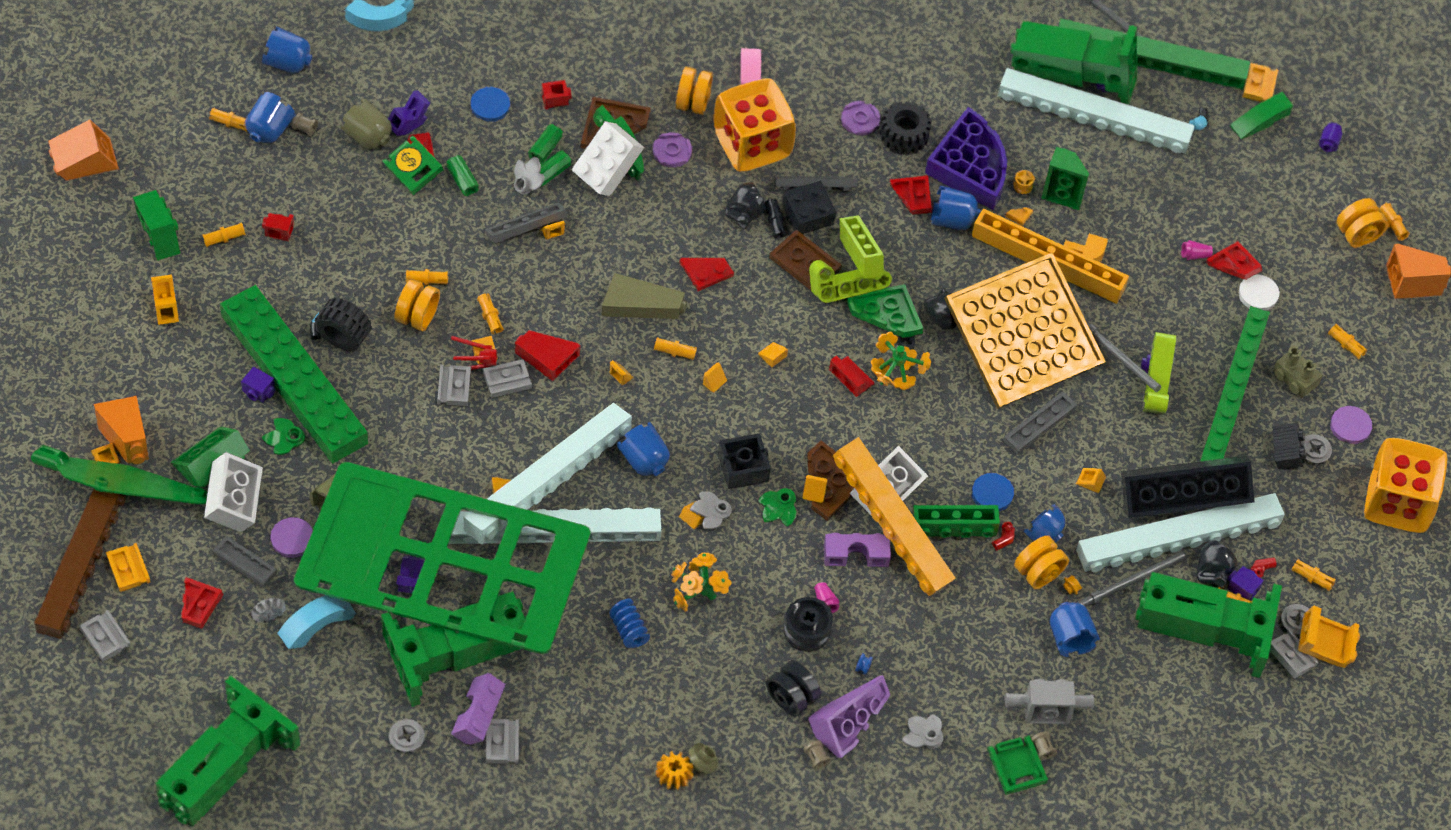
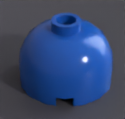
M1055 503L1050 506L1052 510L1049 509L1047 511L1045 509L1031 522L1033 527L1030 530H1023L1033 542L1040 537L1050 536L1056 543L1063 537L1061 532L1065 528L1066 520L1064 514Z

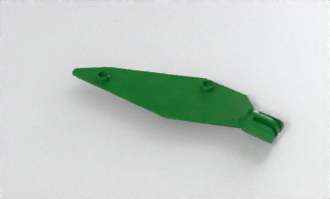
M41 445L31 455V461L34 464L53 471H59L64 478L90 486L99 492H111L193 504H206L208 492L203 488L192 487L130 465L72 458L65 452L46 445Z

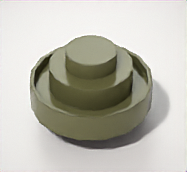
M696 743L690 748L689 757L691 764H693V769L711 774L718 768L719 762L716 753L711 747L702 743Z

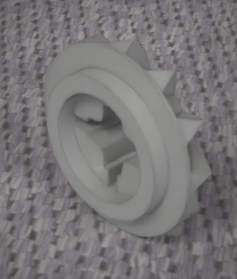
M1311 434L1305 436V441H1301L1302 446L1306 450V460L1308 463L1313 462L1318 465L1322 462L1325 463L1330 458L1332 447L1326 438ZM1312 446L1313 448H1320L1318 454L1316 452H1310Z
M279 598L265 599L252 609L251 615L253 620L268 622L272 619L275 620L278 616H282V613L286 610V605Z
M1292 604L1283 610L1281 615L1282 626H1285L1287 632L1292 631L1296 636L1301 633L1302 622L1297 626L1296 621L1292 619H1295L1299 614L1300 620L1303 621V615L1309 608L1301 604Z
M410 719L396 722L389 731L390 744H392L395 750L398 749L403 753L407 751L414 752L415 749L421 747L425 739L422 726ZM403 730H405V732H407L408 735L412 734V736H410V742H408L406 739H400L403 737Z

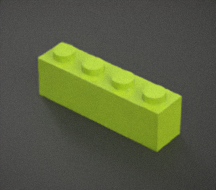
M860 216L840 218V240L863 278L874 279L884 276V254Z

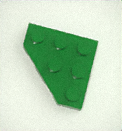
M905 284L846 298L852 316L903 338L923 334L924 328Z

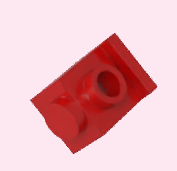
M565 80L542 83L541 94L545 110L552 107L569 105L572 93L570 87L567 88Z
M269 213L267 217H264L262 229L265 230L266 237L289 241L294 228V215L290 214L289 217H286L282 214Z

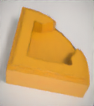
M1023 207V209H1011L1006 213L1005 217L1023 226L1033 213V210Z

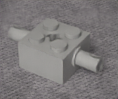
M1036 679L1029 682L1025 694L1005 693V707H1025L1026 723L1069 724L1074 708L1093 709L1094 695H1075L1074 681H1066L1064 679L1045 681L1043 679Z

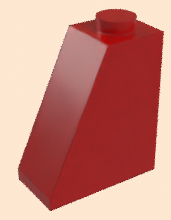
M529 330L526 334L520 335L515 341V354L553 381L580 356V345L576 342Z

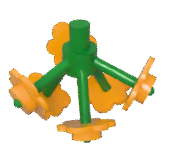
M892 332L881 334L878 337L879 342L876 343V347L881 353H885L889 349L893 354L886 362H884L883 358H873L871 360L872 372L877 376V381L881 385H894L895 388L902 390L911 388V386L915 385L916 377H909L905 374V370H909L911 366L918 364V373L925 374L931 365L930 353H923L920 360L915 359L917 357L915 350H910L906 346L894 348L898 337L893 335ZM895 366H900L902 377L895 378L893 382L889 376Z
M701 553L697 558H693L689 563V571H692L689 575L683 572L687 565L686 562H683L681 566L678 564L673 568L671 575L674 577L671 582L675 583L680 576L683 577L684 582L681 584V590L688 594L683 596L677 588L674 589V603L685 612L688 611L686 600L698 594L714 600L717 596L715 592L726 594L729 591L728 587L731 586V581L728 579L726 571L719 572L715 570L713 576L709 578L708 569L717 562V558L713 554Z

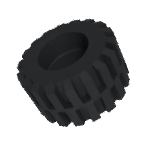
M910 101L905 103L897 102V105H890V108H887L883 114L880 128L881 141H884V146L886 148L890 146V151L892 152L898 150L897 154L900 155L902 152L910 155V151H913L915 154L918 153V149L923 150L924 146L928 143L932 121L929 118L930 114L928 111L924 112V107H918L917 103L910 104ZM899 125H908V126L912 127L913 129H912V130H904V129L899 128L898 126H899Z
M341 298L329 299L314 320L317 331L325 340L347 351H356L372 329L368 316L359 307Z

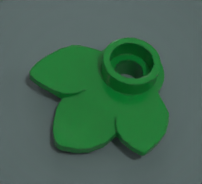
M274 418L276 430L262 436L263 441L274 447V454L278 455L289 453L293 447H298L305 441L303 430L294 426L292 421L284 418ZM292 436H298L296 439H291Z
M783 488L778 492L768 491L759 498L758 502L765 506L763 510L764 522H772L780 518L787 527L794 522L797 515L794 507L796 495L791 489ZM787 495L789 496V499L787 501H783L781 499L782 496Z

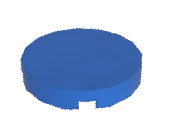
M484 87L476 91L471 98V111L477 118L483 119V121L496 122L501 120L510 110V98L499 88Z
M997 473L981 475L975 480L972 487V498L976 505H998L999 511L1005 510L1011 505L1014 497V488L1011 482L1006 477Z

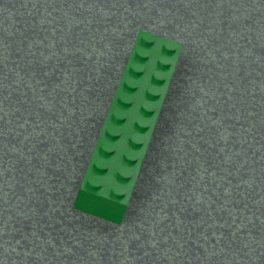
M256 285L220 303L222 318L261 370L274 378L276 390L332 464L368 445L367 430Z

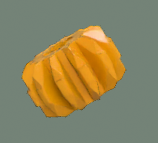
M672 751L669 757L663 754L661 761L657 762L656 776L660 778L659 782L661 785L667 782L668 790L672 784L675 785L677 790L680 789V783L686 787L688 780L693 778V764H690L689 756L682 758L681 752L678 756H675Z

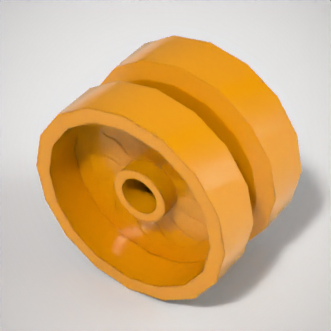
M685 67L678 88L676 109L686 111L692 101L693 113L703 115L711 95L713 73L703 70L697 79L696 69Z
M1371 198L1362 199L1349 205L1339 214L1336 220L1337 226L1345 234L1350 246L1354 248L1376 241L1385 233L1389 226L1387 219L1383 213H1380L1378 205Z
M414 279L409 280L398 299L395 309V321L404 325L411 322L414 329L422 332L425 331L436 313L440 299V290L432 286L424 288L422 282Z
M1043 536L1028 545L1018 555L1014 566L1021 575H1027L1026 580L1033 589H1040L1055 580L1069 564V558L1062 550H1057V544L1050 536Z

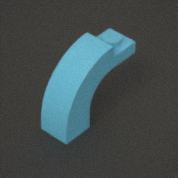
M354 0L345 8V17L348 22L361 29L370 31L389 30L407 20V12L412 10L414 3L413 0H395L387 6L378 7L372 6L363 0Z
M325 595L306 604L294 613L278 631V635L289 649L301 648L322 627L332 622L350 620L356 615V612L349 602Z

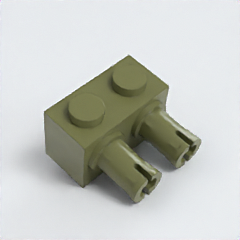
M1291 346L1288 353L1276 361L1273 372L1278 380H1283L1289 386L1292 393L1298 394L1303 398L1319 386L1323 375L1316 369V363H1313L1310 359L1306 360L1301 356L1302 351L1301 349L1298 350L1299 347Z

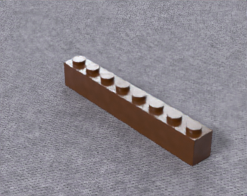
M93 489L35 619L34 625L37 633L59 639L62 638L64 633H68L71 626L70 618L72 614L75 615L78 611L79 597L84 596L86 593V581L88 577L92 578L94 574V563L96 559L100 560L102 556L103 542H107L110 538V526L112 523L115 524L119 515L117 510L119 506L124 505L126 494L99 492Z

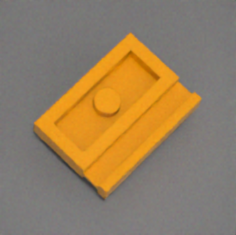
M1251 63L1243 97L1260 102L1272 97L1278 70H1269V67Z
M137 543L130 547L124 546L106 552L120 592L141 586L145 582L150 583V577Z

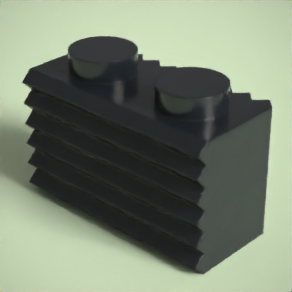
M1297 422L1272 426L1274 460L1277 468L1286 470L1303 467V459H1306V450L1301 442L1305 441L1303 428L1300 429Z

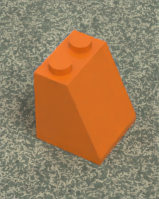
M91 120L49 140V154L55 163L53 169L58 176L63 177L65 180L119 169L110 137Z
M1394 244L1386 264L1395 299L1442 296L1444 289L1447 287L1449 277H1451V266L1448 265L1446 257L1401 244Z
M137 396L94 404L98 429L110 443H113L114 448L128 464H141L145 460H149Z

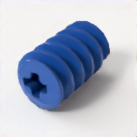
M630 598L616 603L611 608L609 615L613 619V623L618 633H620L625 647L635 648L647 643L650 639V634H646L648 630L643 626L644 622L640 619L641 616L636 612L637 608L633 606V600Z

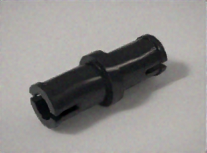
M772 198L765 201L769 215L767 218L768 223L771 224L774 238H778V234L780 238L785 237L784 217L780 213L778 200L774 198L772 201Z

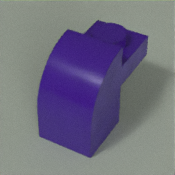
M413 91L405 107L393 108L388 117L392 125L391 130L397 136L407 135L423 125L427 120L424 114L431 103L419 91Z
M412 556L402 557L401 571L397 576L396 583L399 592L413 593L425 562L424 559Z

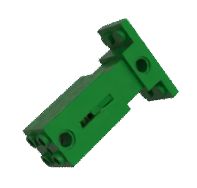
M1023 21L1021 27L1017 28L1016 42L1012 43L1010 53L1013 54L1011 67H1014L1015 71L1052 82L1081 87L1084 81L1104 84L1105 91L1118 93L1121 103L1129 105L1138 78L1137 26L1129 25L1127 33H1124L1123 37L1114 36L1113 41L1091 38V32L1028 21Z
M1152 572L1150 579H1145L1140 593V603L1135 615V620H1138L1137 628L1211 647L1216 642L1239 648V654L1251 656L1249 668L1253 669L1251 676L1260 678L1269 656L1282 585L1273 584L1271 591L1267 590L1264 600L1253 597L1252 602L1248 603L1227 597L1228 591Z
M513 591L498 596L490 621L521 629L527 616L524 617L522 613L523 605L520 598L516 599ZM478 603L455 610L454 612L472 616L476 611ZM390 612L381 614L382 635L412 707L420 705V697L423 696L421 686H423V682L429 681L430 674L451 667L456 672L523 649L435 625H429L416 630L413 624L400 629L397 619H392ZM450 617L448 622L460 625L461 620ZM518 635L514 637L515 641L525 643L527 639Z
M231 675L225 681L230 715L217 729L210 726L156 781L159 805L167 812L170 810L174 812L177 820L183 825L188 823L194 827L248 770V761L261 748L266 751L277 739L278 743L285 749L291 748L295 751L300 746L299 726Z

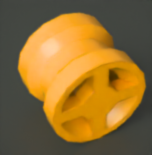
M1027 170L1018 171L1015 175L1013 187L1020 194H1028L1033 188L1034 175Z

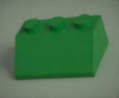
M1055 148L1041 199L1079 211L1089 173L1075 152L1064 148Z
M220 426L170 463L193 486L205 487L210 482L212 462L226 452L244 459L245 454L250 450L238 430Z

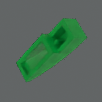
M1280 92L1247 111L1230 126L1242 140L1273 126L1275 121L1289 116L1293 104L1283 92Z

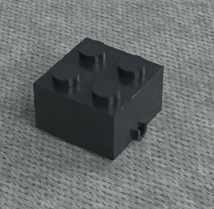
M822 181L784 191L782 206L786 212V219L789 224L791 223L794 231L798 230L800 233L806 234L834 225L836 211Z
M760 433L719 441L718 457L728 489L769 482L771 468L767 458L768 449L767 447L764 448Z

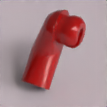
M1004 522L1002 524L1001 537L992 541L996 551L1013 543L1015 528L1011 522Z
M1272 557L1256 560L1250 570L1254 571L1259 578H1262L1266 569L1276 568V559Z

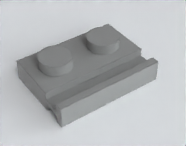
M524 359L483 368V374L490 390L491 398L532 388Z
M440 365L437 404L447 403V405L468 406L471 366L450 365V367H444V365Z
M108 610L101 616L97 615L80 625V630L102 662L122 652V649L131 647L130 641Z
M1289 631L1287 634H1283L1271 641L1270 652L1295 679L1311 668L1316 667L1319 661L1313 656L1298 651L1299 639L1292 631Z
M491 719L486 732V763L515 762V764H518L519 719L515 721Z

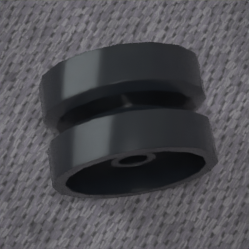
M803 597L792 602L786 611L783 633L786 641L793 648L805 652L816 651L825 646L830 638L833 624V614L830 607L824 601L815 597Z
M794 660L788 661L780 668V672L774 673L766 680L767 691L773 701L792 717L799 716L807 709V705L810 706L821 698V689L814 676L807 668Z

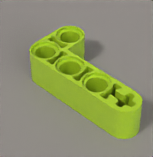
M821 260L814 261L809 269L811 291L818 299L825 303L884 289L892 281L891 274L885 269L884 276L874 279H864L858 269L835 275L834 270Z
M1155 332L1148 375L1161 385V389L1155 392L1146 384L1144 412L1164 415L1167 411L1169 401L1168 388L1176 335Z

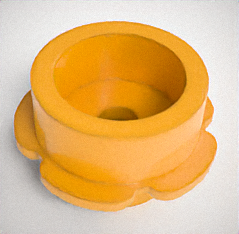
M1073 575L1064 578L1065 583L1063 587L1070 595L1073 592L1077 595L1078 591L1082 589L1078 580Z

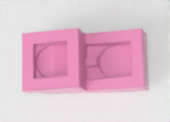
M741 48L742 85L761 79V49Z

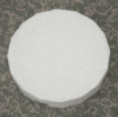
M1254 275L1242 281L1239 287V297L1246 307L1250 308V306L1267 311L1277 303L1279 289L1276 283L1267 276Z

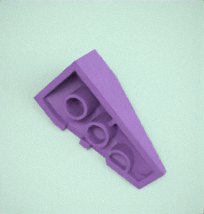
M878 676L832 701L808 718L815 737L822 741L838 758L843 757L858 744L859 740L855 737L861 729L864 731L868 729L870 725L867 721L870 715L878 714L889 698L890 692L884 676Z

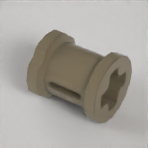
M300 112L295 116L292 123V129L302 130L310 137L318 127V120L308 119Z
M1040 732L1031 738L1033 744L1037 747L1038 756L1041 761L1052 758L1057 754V750L1053 748L1049 738L1051 736L1049 732Z
M820 740L814 741L804 748L805 754H808L813 762L812 767L814 770L828 765L831 761L830 757L826 756L822 748L823 743Z

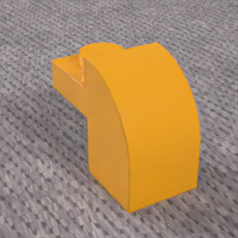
M1089 233L1085 246L1065 240L1064 246L1101 263L1108 239Z
M172 274L151 277L158 325L179 322Z

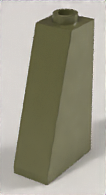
M614 273L602 304V316L678 319L680 313H685L687 301H684L685 292Z

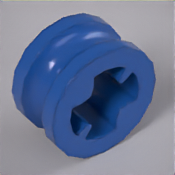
M862 653L855 671H862L863 675H866L873 657L867 658L864 653Z

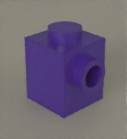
M254 366L241 381L242 391L253 401L258 400L263 403L267 398L270 399L276 391L274 378Z
M1242 566L1238 572L1234 570L1229 576L1227 589L1236 595L1239 593L1241 597L1251 601L1261 589L1264 580L1259 578L1254 571Z

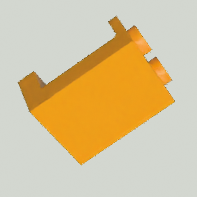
M1312 606L1303 615L1298 651L1335 666L1345 668L1350 663H1353L1357 657V651L1355 650L1360 638V633L1358 632L1359 624L1354 623L1351 627L1345 626L1320 616L1321 608Z

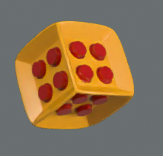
M767 78L748 82L730 88L718 95L714 110V126L726 155L737 171H748L771 164L791 154L796 133L794 117L781 90L772 79Z
M1400 438L1385 439L1378 451L1370 476L1364 509L1365 518L1378 524L1410 532H1426L1436 515L1443 492L1447 469V453L1436 447Z

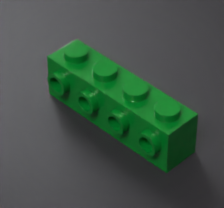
M913 505L912 515L927 537L940 536L941 538H948L950 536H961L969 538L971 536H982L990 538L997 536L1000 525L998 505Z

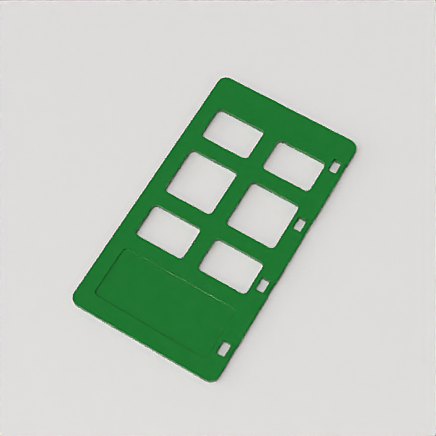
M344 462L339 465L294 576V584L302 590L321 593L335 599L380 611L391 612L394 615L442 628H450L461 633L509 646L520 647L538 654H546L551 650L590 539V529L583 524L350 462ZM415 497L446 505L431 543L400 536L401 529ZM462 510L472 511L508 522L493 560L447 548ZM525 526L556 535L541 573L510 565L520 534ZM393 552H400L425 560L413 594L409 599L378 590ZM441 565L456 567L488 577L474 615L468 616L426 603ZM506 581L536 590L521 629L490 621L500 589ZM320 582L331 585L330 590L318 587ZM385 600L396 602V605L393 608L383 605ZM449 618L461 620L460 625L449 623ZM515 635L527 638L526 642L515 641Z

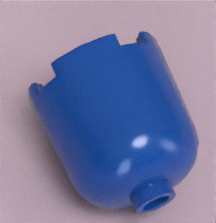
M277 26L272 31L266 47L269 48L267 56L263 54L262 57L263 64L293 74L303 70L305 65L309 66L312 60L310 45L306 39Z
M265 92L264 95H261L245 120V127L250 134V138L255 142H275L295 117L293 108L289 104L285 106L280 102L281 97L273 93Z
M941 185L937 191V194L940 195L939 201L933 204L931 220L933 221L931 225L956 230L970 228L974 220L980 215V209H977L976 198L970 193Z
M648 422L646 427L640 424L624 435L626 440L623 443L620 441L617 443L618 449L632 468L642 476L653 474L657 476L665 470V466L670 458L669 449L651 422Z
M1064 602L1052 612L1050 626L1061 655L1069 657L1068 653L1075 651L1078 652V655L1085 654L1096 647L1095 642L1099 641L1100 637L1090 613L1084 605L1076 602Z

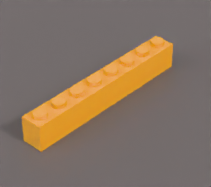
M986 209L981 211L974 223L972 237L1027 263L1053 253L1066 281L1113 303H1118L1126 289L1128 275Z
M858 437L840 448L833 455L835 464L843 470L847 476L848 483L858 492L861 502L867 505L871 511L872 518L882 527L885 537L891 540L895 546L896 553L906 562L909 572L915 575L922 591L931 596L956 579L860 438Z

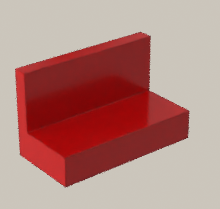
M836 355L830 360L829 370L856 397L875 384L848 356L841 360Z

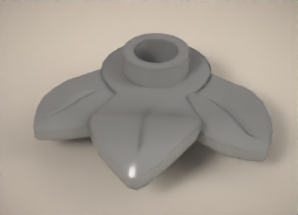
M537 157L532 158L526 164L522 160L517 161L514 169L516 176L514 188L517 192L526 195L531 190H537L543 184L544 175L540 173L541 164Z
M706 491L699 493L701 500L696 501L690 508L694 513L704 517V529L719 527L722 520L727 519L732 512V508L727 501L721 500L715 494Z
M931 715L927 720L920 716L908 719V726L911 732L902 738L905 744L914 748L925 745L930 749L938 748L942 744L944 736L941 731L942 722L940 718Z

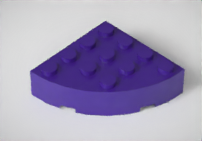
M967 107L928 158L925 174L953 189L972 194L978 203L994 210L1000 200L1006 178L1007 158L1005 149L999 135L987 125V121L980 114Z

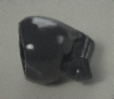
M753 182L744 183L739 186L725 208L726 217L737 222L743 230L749 226V223L752 221L751 218L761 216L766 210L765 202Z
M942 288L938 295L925 299L923 306L939 327L954 329L957 324L944 299L952 293H948L945 288Z
M1211 540L1206 543L1199 556L1197 567L1198 581L1204 584H1215L1224 589L1227 584V575L1231 574L1237 566V559L1233 552L1217 540Z

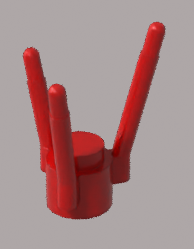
M451 336V340L484 349V351H480L479 356H454L453 360L479 361V363H483L472 365L471 370L497 365V349H492V345H483Z

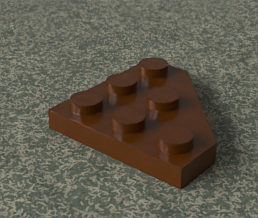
M592 97L581 140V148L586 149L600 130L593 118L596 109L603 105L615 120L622 116L633 134L647 128L651 107Z
M821 440L807 453L808 475L828 479L824 501L822 503L811 501V509L828 521L853 497L850 492L854 487L848 483L847 476L843 470L835 464L833 455L836 451Z

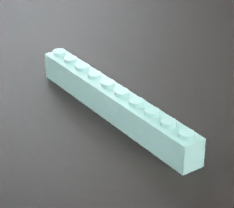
M1009 68L1005 71L998 96L1006 101H1016L1026 107L1032 106L1040 109L1042 112L1058 114L1061 118H1071L1081 124L1094 125L1100 130L1107 129L1120 136L1133 137L1136 141H1146L1156 147L1171 149L1175 153L1186 154L1195 126Z
M612 403L487 499L528 510L534 504H538L548 493L555 491L561 483L568 481L578 470H582L591 460L598 458L604 450L612 447L617 440L631 430L632 416L615 403ZM470 511L464 516V531L483 544L487 540L494 538L500 530L506 528L508 522Z
M1273 493L1254 498V503L1216 507L1080 540L1076 551L1085 572L1090 570L1098 572L1106 566L1118 567L1123 562H1138L1147 556L1155 558L1167 551L1176 553L1184 547L1196 548L1202 543L1211 540L1220 541L1225 537L1236 538L1245 532L1253 534L1265 527L1273 529L1281 524L1285 514L1276 494Z
M584 508L580 510L539 509L534 511L586 525L590 529L589 542L660 541L661 539L660 509L624 508L612 510L604 508L601 510H590ZM460 512L449 544L479 543L464 531V516L469 512ZM525 526L522 529L518 543L553 542L556 535ZM506 528L500 530L494 538L487 540L485 543H500Z

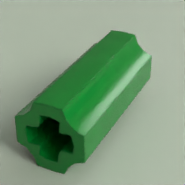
M554 124L548 125L529 150L528 157L530 159L537 157L540 164H543L563 137V131Z
M560 150L541 164L540 173L544 175V181L540 187H543L571 166L572 160L563 150Z
M456 155L451 157L447 161L446 167L463 195L469 196L479 191V184L462 156Z

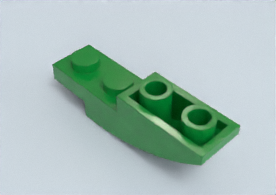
M603 105L596 109L593 118L599 128L602 127L605 121L615 123L636 140L622 116L615 120ZM641 153L627 171L631 177L637 180L641 179L644 172Z

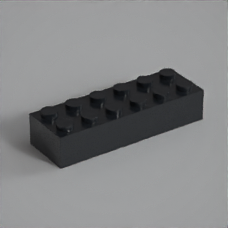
M1247 456L1121 471L1124 508L1128 518L1255 502L1252 465Z

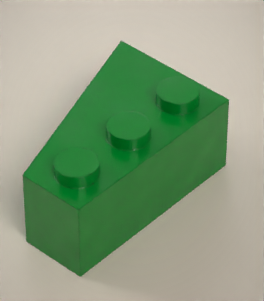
M156 190L133 197L136 213L144 231L147 232L150 238V245L154 247L157 261L181 254L176 231L179 230L176 219H173L170 208H167L164 197H160Z

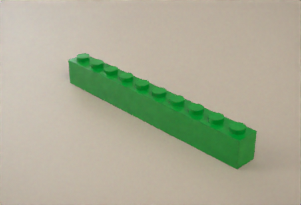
M1061 18L1058 26L1091 32V38L1113 41L1114 36L1123 37L1124 34L1123 32ZM1137 36L1138 66L1241 90L1244 89L1250 61Z
M1253 306L1249 308L1200 461L1224 458L1270 314L1269 311Z

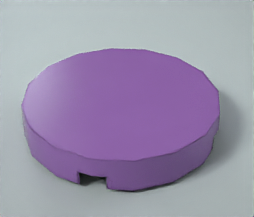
M856 101L846 105L842 112L841 121L847 131L862 136L876 131L881 117L874 105L865 104L863 101Z
M669 132L659 136V139L653 143L652 153L660 164L666 167H678L689 161L692 155V145L681 134Z
M1345 406L1334 412L1330 428L1339 440L1350 442L1349 444H1357L1369 437L1372 430V421L1364 410L1354 406Z
M286 518L279 521L271 531L273 549L284 557L296 558L302 556L312 534V527L300 518Z

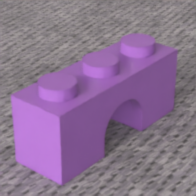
M860 533L825 534V566H846L848 554L857 551L866 556L867 567H889L891 558L890 540L885 535L880 533L873 535H862Z
M490 673L475 677L466 696L473 702L464 714L458 716L451 734L468 745L483 741L505 683Z

